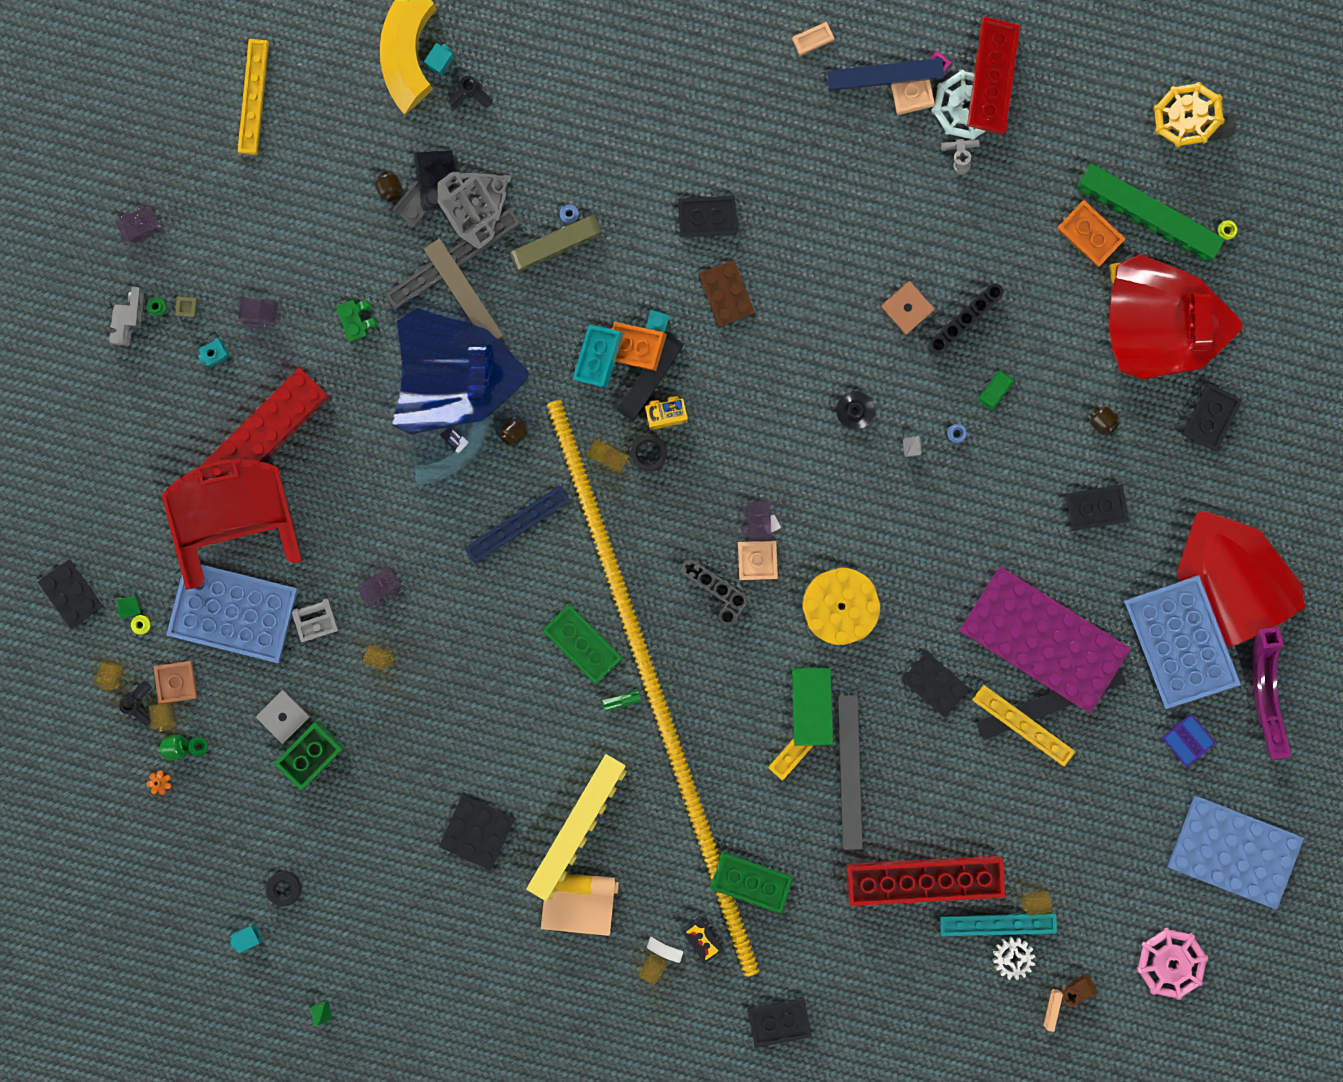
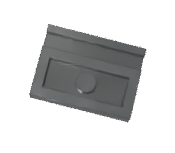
M417 180L392 209L414 228L428 213V211L422 210Z

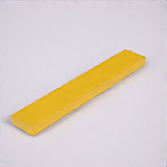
M249 39L237 151L239 154L258 155L269 42L266 40Z
M983 685L972 699L1065 767L1076 752L987 686Z

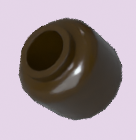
M383 172L378 175V179L375 181V188L382 200L392 202L400 198L403 187L396 174Z
M1108 407L1096 408L1090 415L1092 417L1090 425L1102 435L1107 433L1111 435L1119 426L1118 415Z
M508 418L499 428V438L508 446L518 445L527 435L526 423L521 418Z

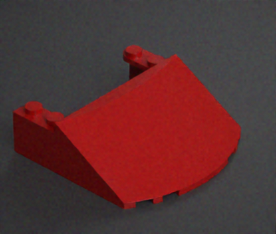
M247 459L213 462L196 468L180 477L162 494L186 590L200 587L204 582V574L197 548L278 528L286 559L292 563L304 561L295 522L279 469L274 465Z

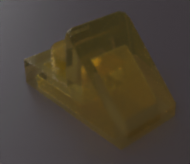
M596 439L586 455L618 473H621L629 457Z

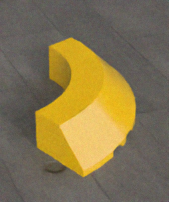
M394 0L384 21L381 33L380 62L383 77L390 95L404 115L433 91L430 83L421 71L418 59L421 31L429 18L437 10L432 0Z

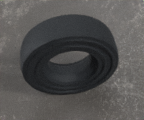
M281 871L275 873L266 884V895L270 902L277 906L285 907L293 904L301 893V883L297 876L291 872ZM279 882H287L290 885L291 891L289 895L280 896L277 893L276 887Z

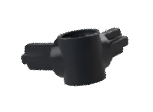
M468 75L461 78L457 86L459 89L448 100V104L453 109H456L466 97H474L484 108H488L493 102L492 98L481 89L482 85L479 81ZM469 80H472L474 83L471 90L466 89V83Z
M145 680L142 681L133 692L129 691L119 703L122 713L128 714L130 717L133 715L145 726H148L154 719L141 707V699L152 689L150 683ZM131 700L134 703V708H126L124 701Z

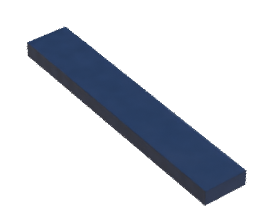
M942 58L827 71L829 91L944 78Z
M560 485L466 546L465 550L474 564H476L571 502V500Z

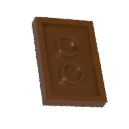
M735 260L699 273L719 327L755 314Z

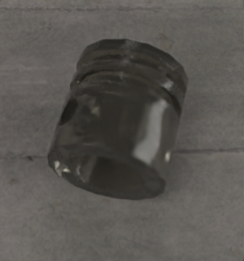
M1230 113L1223 114L1224 124L1220 125L1208 138L1211 142L1235 135L1236 126ZM1208 123L1205 126V130L1211 125V123Z

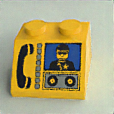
M678 396L667 398L668 402L660 403V400L648 402L649 405L645 406L650 430L687 423L688 418L683 398L679 399Z

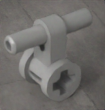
M958 139L956 142L941 143V150H956L953 169L958 174H966L971 167V154L965 148L979 147L980 142L978 139L967 141Z

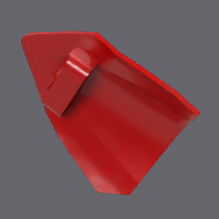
M1139 254L1117 265L1109 307V334L1113 355L1117 361L1119 371L1145 380L1199 370L1208 364L1242 330L1243 324L1238 316L1200 278L1143 254Z
M1206 511L1198 512L1195 515L1178 567V582L1197 575L1200 576L1227 648L1257 636L1261 629L1273 628L1305 608L1302 583L1272 547L1262 531Z

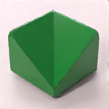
M140 596L117 599L119 618L142 615Z
M328 1000L315 1003L310 1010L315 1027L332 1019Z

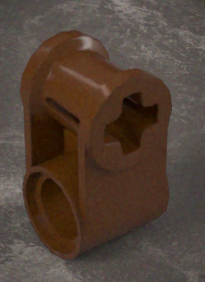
M1084 974L1060 989V992L1063 994L1062 1002L1069 1007H1074L1096 995L1098 990L1089 974ZM1068 993L1072 994V995H1071V1000H1068V999H1067V998H1068V995H1067Z

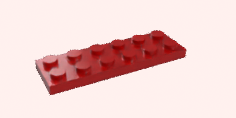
M985 16L981 19L967 127L1001 135L1006 132L1020 25Z

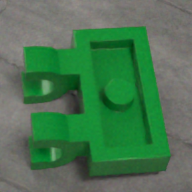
M351 300L336 306L348 342L350 343L367 337V330L379 326L374 318L362 321L360 313L372 309L371 303L368 300L361 301L356 304L355 300Z

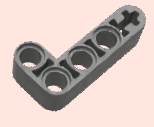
M693 560L685 561L682 565L683 574L724 601L725 605L719 613V620L724 625L733 624L746 606V596ZM686 564H694L696 571H699V568L703 570L698 575L697 580L693 578L696 575L693 572L686 573ZM703 574L711 576L712 581L710 584L704 585L701 583V576ZM721 584L727 587V593L723 596L717 593V587ZM736 595L743 597V604L741 606L733 604V598ZM725 611H730L733 615L730 622H725L722 619V614Z

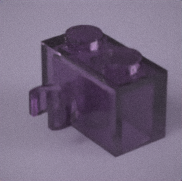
M142 205L136 209L137 211L131 214H123L119 217V220L115 221L125 243L132 245L164 229L155 208L151 205Z
M241 299L238 321L245 323V327L267 329V326H275V321H280L281 313L277 312L278 303L265 299Z
M770 501L747 502L746 506L743 507V518H747V526H744V537H748V541L772 540Z
M387 566L356 589L369 607L375 606L377 608L385 602V597L388 595L394 596L400 592L401 589L399 587L403 583L391 566Z

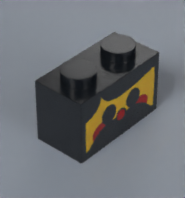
M700 915L682 928V933L705 964L723 951L722 944L724 942L718 933L714 935L711 930L713 926L707 918L703 919Z

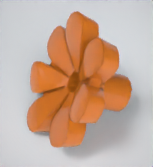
M159 770L157 775L154 772L151 773L149 776L151 781L146 783L147 787H152V794L156 795L159 791L160 795H165L166 789L172 788V784L168 783L172 777L170 774L164 776V771Z

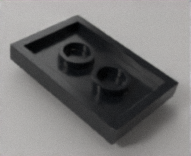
M453 150L416 152L414 159L422 210H442L438 203V182L451 172H456Z
M735 196L678 199L680 238L737 235Z
M1206 383L1181 435L1215 452L1218 451L1242 399L1210 383Z
M1123 484L1064 494L1071 531L1129 522Z
M72 560L66 561L38 581V584L70 629H73L104 607Z
M927 651L901 679L944 718L948 716L970 690L969 687Z
M804 998L747 1008L755 1048L811 1038Z

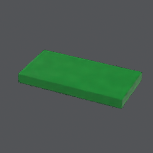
M570 604L542 630L595 685L623 658Z
M831 668L792 669L794 746L833 745Z
M721 852L709 889L782 914L793 877Z

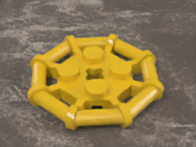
M1202 82L1179 87L1172 86L1157 105H1154L1156 134L1163 136L1178 148L1183 145L1202 142L1205 144L1208 142V138L1225 121L1223 118V98L1221 94L1214 93L1203 86ZM1194 92L1193 96L1185 95L1182 98L1179 96V94ZM1201 93L1210 100L1208 102L1198 98L1199 94ZM1173 98L1176 99V102L1170 108H1165ZM1213 106H1214V111H1215V116H1214V117H1213V116H1209V110H1208L1209 108H1211V107H1213ZM1192 112L1193 117L1186 119L1185 114ZM1163 114L1169 115V123L1165 125L1163 123ZM1208 123H1211L1204 132L1201 131ZM1170 129L1175 130L1176 132L1179 133V136L1177 137L1176 135H1174L1173 133H1171L1169 130H1170ZM1193 132V134H1197L1196 136L1184 137L1185 135H1188V133Z

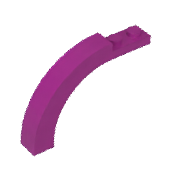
M1279 627L1259 630L1255 638L1252 656V680L1259 726L1262 725L1270 761L1291 757L1277 692V662L1279 653L1284 646Z

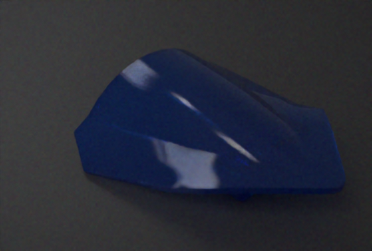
M416 308L397 321L401 348L402 378L400 397L392 425L408 434H416L483 421L525 383L529 376L528 371L487 329Z

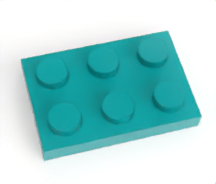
M589 325L573 380L607 388L624 333Z

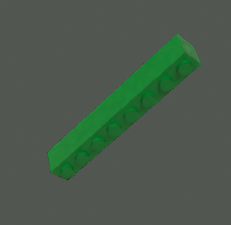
M1092 163L1086 168L1076 186L1082 194L1095 197L1098 203L1111 206L1114 212L1120 215H1127L1133 223H1141L1146 226L1149 232L1162 235L1165 241L1180 245L1179 248L1181 250L1196 254V258L1203 262L1213 260L1225 238Z

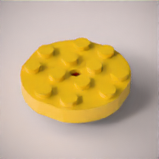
M837 568L821 573L811 581L804 593L802 609L809 629L818 638L831 644L846 645L865 638L873 630L879 618L880 602L875 586L865 575L853 569ZM839 603L843 604V609L841 610L838 608Z

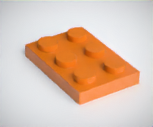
M1085 200L1056 228L1097 267H1100L1125 240Z
M614 322L612 330L624 333L615 362L656 371L667 334Z

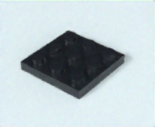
M463 794L439 847L491 871L516 817Z

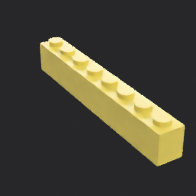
M605 754L526 890L545 901L548 898L553 899L558 890L555 888L558 881L563 882L568 873L565 869L568 864L573 865L578 856L575 852L578 847L582 849L588 838L585 835L588 830L592 832L596 826L597 821L595 818L598 813L602 815L606 809L607 804H605L608 796L612 798L616 792V782L618 780L622 781L627 773L624 770L626 765Z

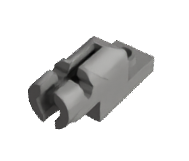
M132 287L131 292L128 294L130 306H114L110 327L117 331L110 333L109 343L129 346L133 331L131 327L141 328L145 290L139 287Z

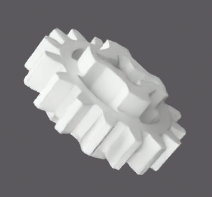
M1009 937V942L1002 939L1003 945L997 944L996 946L999 950L993 951L997 958L992 959V961L998 963L995 969L1001 970V976L1007 974L1009 980L1012 976L1018 980L1019 975L1025 978L1026 971L1032 972L1029 966H1035V963L1031 961V959L1035 958V955L1030 953L1033 948L1031 946L1027 947L1028 943L1026 941L1021 943L1019 937L1016 938V941ZM1016 946L1021 947L1025 953L1018 952ZM1015 954L1018 958H1015V962L1013 963L1010 959H1012L1013 955ZM1003 964L1010 965L1011 970L1006 969Z

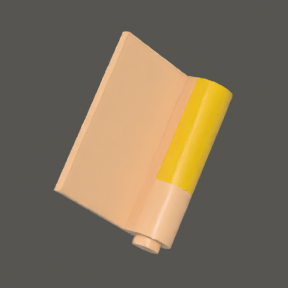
M567 873L563 882L558 881L555 887L558 890L553 899L548 898L547 901L544 900L541 929L610 936L614 893L618 894L619 882H615V878Z

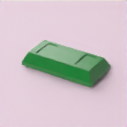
M999 369L977 400L993 411L1015 380Z

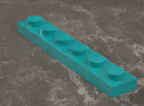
M1056 913L940 916L941 936L1057 933Z

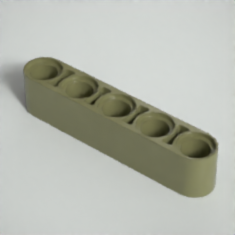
M592 215L512 251L510 256L518 272L523 271L600 236L602 230L595 215Z

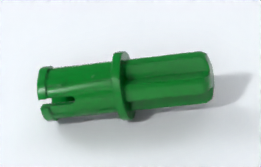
M637 690L603 700L602 704L605 711L620 707L624 709L625 706L640 703L641 698Z

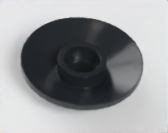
M851 391L840 398L836 407V413L839 421L845 427L861 429L872 421L875 407L868 395L860 391ZM853 407H856L858 409L857 414H853L851 412V409Z

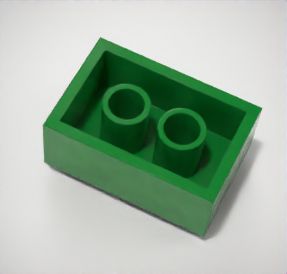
M316 721L290 746L274 765L302 791L346 747L320 721Z

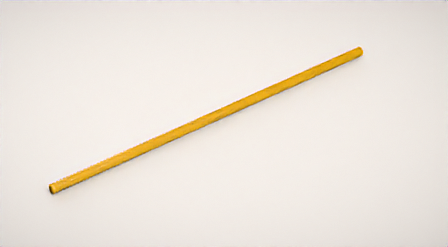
M557 400L547 404L546 407L550 410L548 413L551 414L552 425H555L554 430L557 431L558 442H561L560 448H563L562 453H565L564 459H567L566 465H569L570 476H573L572 482H575L574 487L577 488L578 499L581 500L582 510L585 511L583 514L587 517L585 520L589 523L587 525L591 528L589 531L593 534L591 536L595 540L593 543L596 544L597 547L595 548L599 551L597 554L601 557L599 558L602 561L601 566H604L603 571L607 574L605 577L608 578L607 583H610L609 589H612L611 594H614L613 600H616L617 612H620L619 617H622L621 623H624L623 629H626L627 640H630L629 646H632L631 651L634 652L635 663H638L637 669H640L639 674L642 675L641 680L644 681L642 684L646 686L645 691L648 692L646 695L650 698L648 700L649 703L651 702L652 704L650 707L654 709L652 712L656 715L654 718L658 721L656 723L660 727L658 730L661 731L660 735L664 738L662 741L666 744L664 747L667 748L668 758L672 761L670 764L673 765L674 776H677L676 781L679 782L680 793H683L682 799H685L684 804L687 805L688 816H691L690 822H693L694 833H697L698 845H701L700 850H703L704 862H707L708 873H711L710 879H713L720 854L717 853L716 842H713L714 837L711 836L712 831L709 830L711 827L707 824L708 819H705L706 814L703 813L705 810L701 807L703 804L699 801L700 797L697 796L699 793L695 790L697 788L693 784L695 781L692 780L691 777L693 776L689 773L691 770L687 767L689 765L685 761L687 758L684 757L685 753L681 750L683 747L679 744L681 743L678 740L679 735L676 734L677 730L673 727L675 724L672 723L671 712H668L669 707L666 706L665 695H662L663 689H660L661 684H658L659 678H656L655 666H652L653 661H650L649 649H646L645 638H642L643 632H640L641 627L638 626L637 615H634L635 610L632 609L633 604L630 603L632 600L628 597L630 594L626 592L627 587L624 586L626 583L625 581L623 582L622 579L624 577L620 574L622 571L618 569L620 566L616 563L618 560L614 557L616 556L612 551L614 548L610 546L612 543L608 540L610 537L607 536L608 531H605L606 525L602 523L604 520L601 519L602 514H599L600 508H597L598 502H595L596 497H593L594 491H591L592 485H589L588 474H585L586 468H583L584 463L581 462L580 451H577L578 446L575 445L576 440L573 439L575 436L571 433L572 429L569 428L571 425L567 422L569 420L565 416L567 413L564 412L565 408L561 405L563 403L562 400ZM716 892V896H719L718 902H721L720 907L723 908L721 911L725 914L723 917L727 919L726 925H729L727 928L731 931L729 934L733 937L731 940L735 942L733 945L737 948L735 951L739 954L737 956L740 959L739 963L743 965L741 968L745 971L743 974L747 977L755 975L760 971V968L757 967L758 962H755L756 957L753 956L752 945L749 944L750 940L747 939L748 934L745 933L744 922H741L742 917L739 916L738 905H735L736 899Z

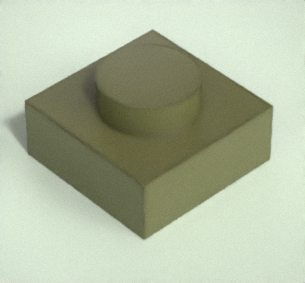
M177 296L175 315L196 318L198 299Z

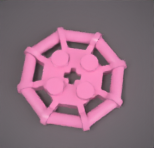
M1164 928L1162 932L1150 940L1143 941L1141 944L1143 947L1139 966L1136 969L1148 985L1151 994H1159L1181 1000L1184 995L1204 984L1202 981L1206 962L1209 959L1197 943L1194 934ZM1171 938L1185 942L1182 946L1172 944ZM1166 939V945H1164L1160 949L1155 950L1154 948H1152L1156 944ZM1189 946L1192 947L1197 957H1191L1187 951ZM1151 951L1154 953L1153 963L1147 966L1149 952ZM1170 960H1177L1175 969L1168 967ZM1194 963H1198L1196 975L1194 977L1192 976L1191 971L1192 966H1194ZM1149 971H1154L1156 973L1157 977L1159 978L1157 983L1153 981L1152 977L1148 973ZM1190 978L1191 980H1193L1187 985L1180 988V984L1186 981L1187 979ZM1170 983L1174 985L1175 989L1163 988L1162 985Z

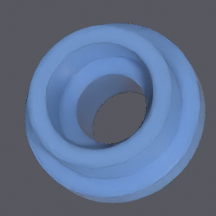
M569 204L561 208L560 218L564 223L572 224L578 220L579 212L574 205ZM572 211L573 215L571 217H567L566 212Z
M960 424L950 426L947 431V436L953 443L964 441L967 435L965 427ZM955 430H958L960 432L959 437H955L953 435V432Z

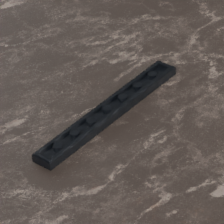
M1121 668L1118 669L1105 691L1126 683ZM1051 691L1019 704L1015 708L1032 720H1036L1073 705V703L1056 692ZM990 716L976 722L983 740L1011 730L1009 726L995 716Z

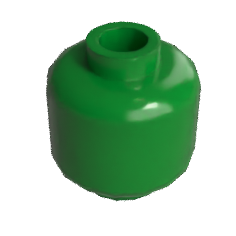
M182 735L168 736L163 738L159 746V752L167 761L180 760L185 758L189 752V742Z

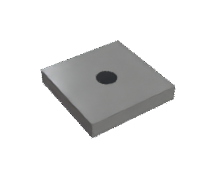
M282 690L256 716L282 744L311 717L285 690Z

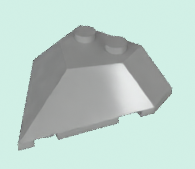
M451 172L438 182L439 205L456 233L477 249L483 247L494 237L495 223L499 220L506 197L507 183L510 182L512 175L500 176L495 174Z

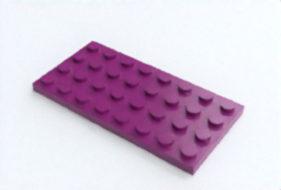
M1001 566L998 567L959 629V632L1089 714L1095 708L1131 650L1125 644Z

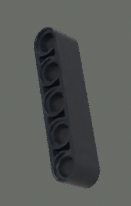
M993 283L979 294L928 343L930 353L939 355L955 342L1001 299L1004 293L1002 286ZM990 289H995L998 292L996 298L990 296ZM976 302L983 303V311H979L976 309ZM962 315L969 316V324H965L962 322ZM948 328L955 329V337H950L947 334ZM934 341L942 343L941 350H936L933 347Z
M669 333L667 334L657 370H643L617 412L634 422L683 348V342Z

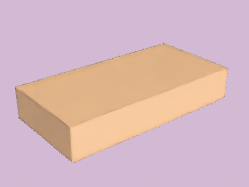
M827 22L792 37V41L799 56H802L834 41V37Z
M1057 989L1051 990L1043 1024L1048 1031L1052 1032L1055 1031L1063 996L1060 990Z

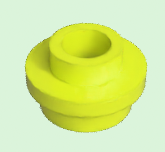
M1229 220L1223 221L1218 226V235L1225 238V240L1234 238L1237 234L1236 224ZM1225 227L1229 228V234L1224 232Z
M139 615L131 621V628L136 634H145L150 630L151 623L146 616ZM139 621L143 623V627L141 629L137 626Z

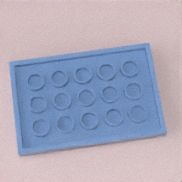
M201 564L204 574L203 584L200 587L186 590L181 575L167 636L280 663L298 588Z
M1199 575L1124 601L1165 709L1241 685Z
M1194 796L1167 867L1277 910L1304 838Z

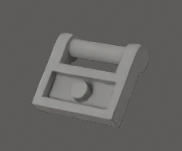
M329 598L305 608H295L292 610L301 643L339 631ZM325 609L326 615L302 622V616Z

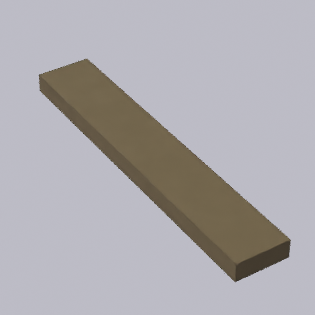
M440 238L425 247L424 250L486 345L488 346L501 338L503 334Z

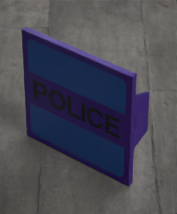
M1192 713L1162 737L1186 768L1216 744Z

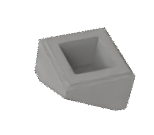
M919 436L903 439L905 458L916 457L922 454Z

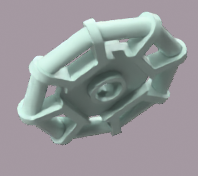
M963 69L944 82L938 83L934 102L935 106L931 110L944 128L946 135L951 134L975 140L976 137L986 131L974 130L972 127H968V130L954 127L956 124H965L967 126L969 110L967 108L963 109L962 106L964 105L963 101L970 102L972 85H966L965 80L973 81L974 73L965 72ZM960 81L961 86L954 91L948 89V87ZM945 93L947 96H949L947 106L941 107ZM943 112H948L949 116L953 120L951 125L944 116Z

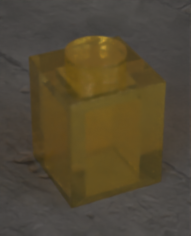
M369 644L362 662L384 671L387 667L390 668L394 661V657H392L393 652L375 644Z
M108 661L100 662L95 685H99L101 690L110 692L112 689L119 688L124 666Z
M173 703L149 706L152 729H158V732L169 731L170 727L176 725Z
M1047 890L1023 893L1024 899L1021 900L1022 909L1029 916L1053 912L1050 894Z
M650 952L638 971V976L655 986L667 967L665 958Z

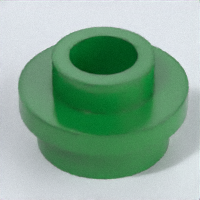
M154 297L148 301L147 311L152 316L159 317L165 313L166 303L163 299ZM158 303L159 308L157 310H154V304Z
M201 737L193 738L188 744V750L193 756H202L208 749L207 742ZM199 744L200 750H196L194 745Z

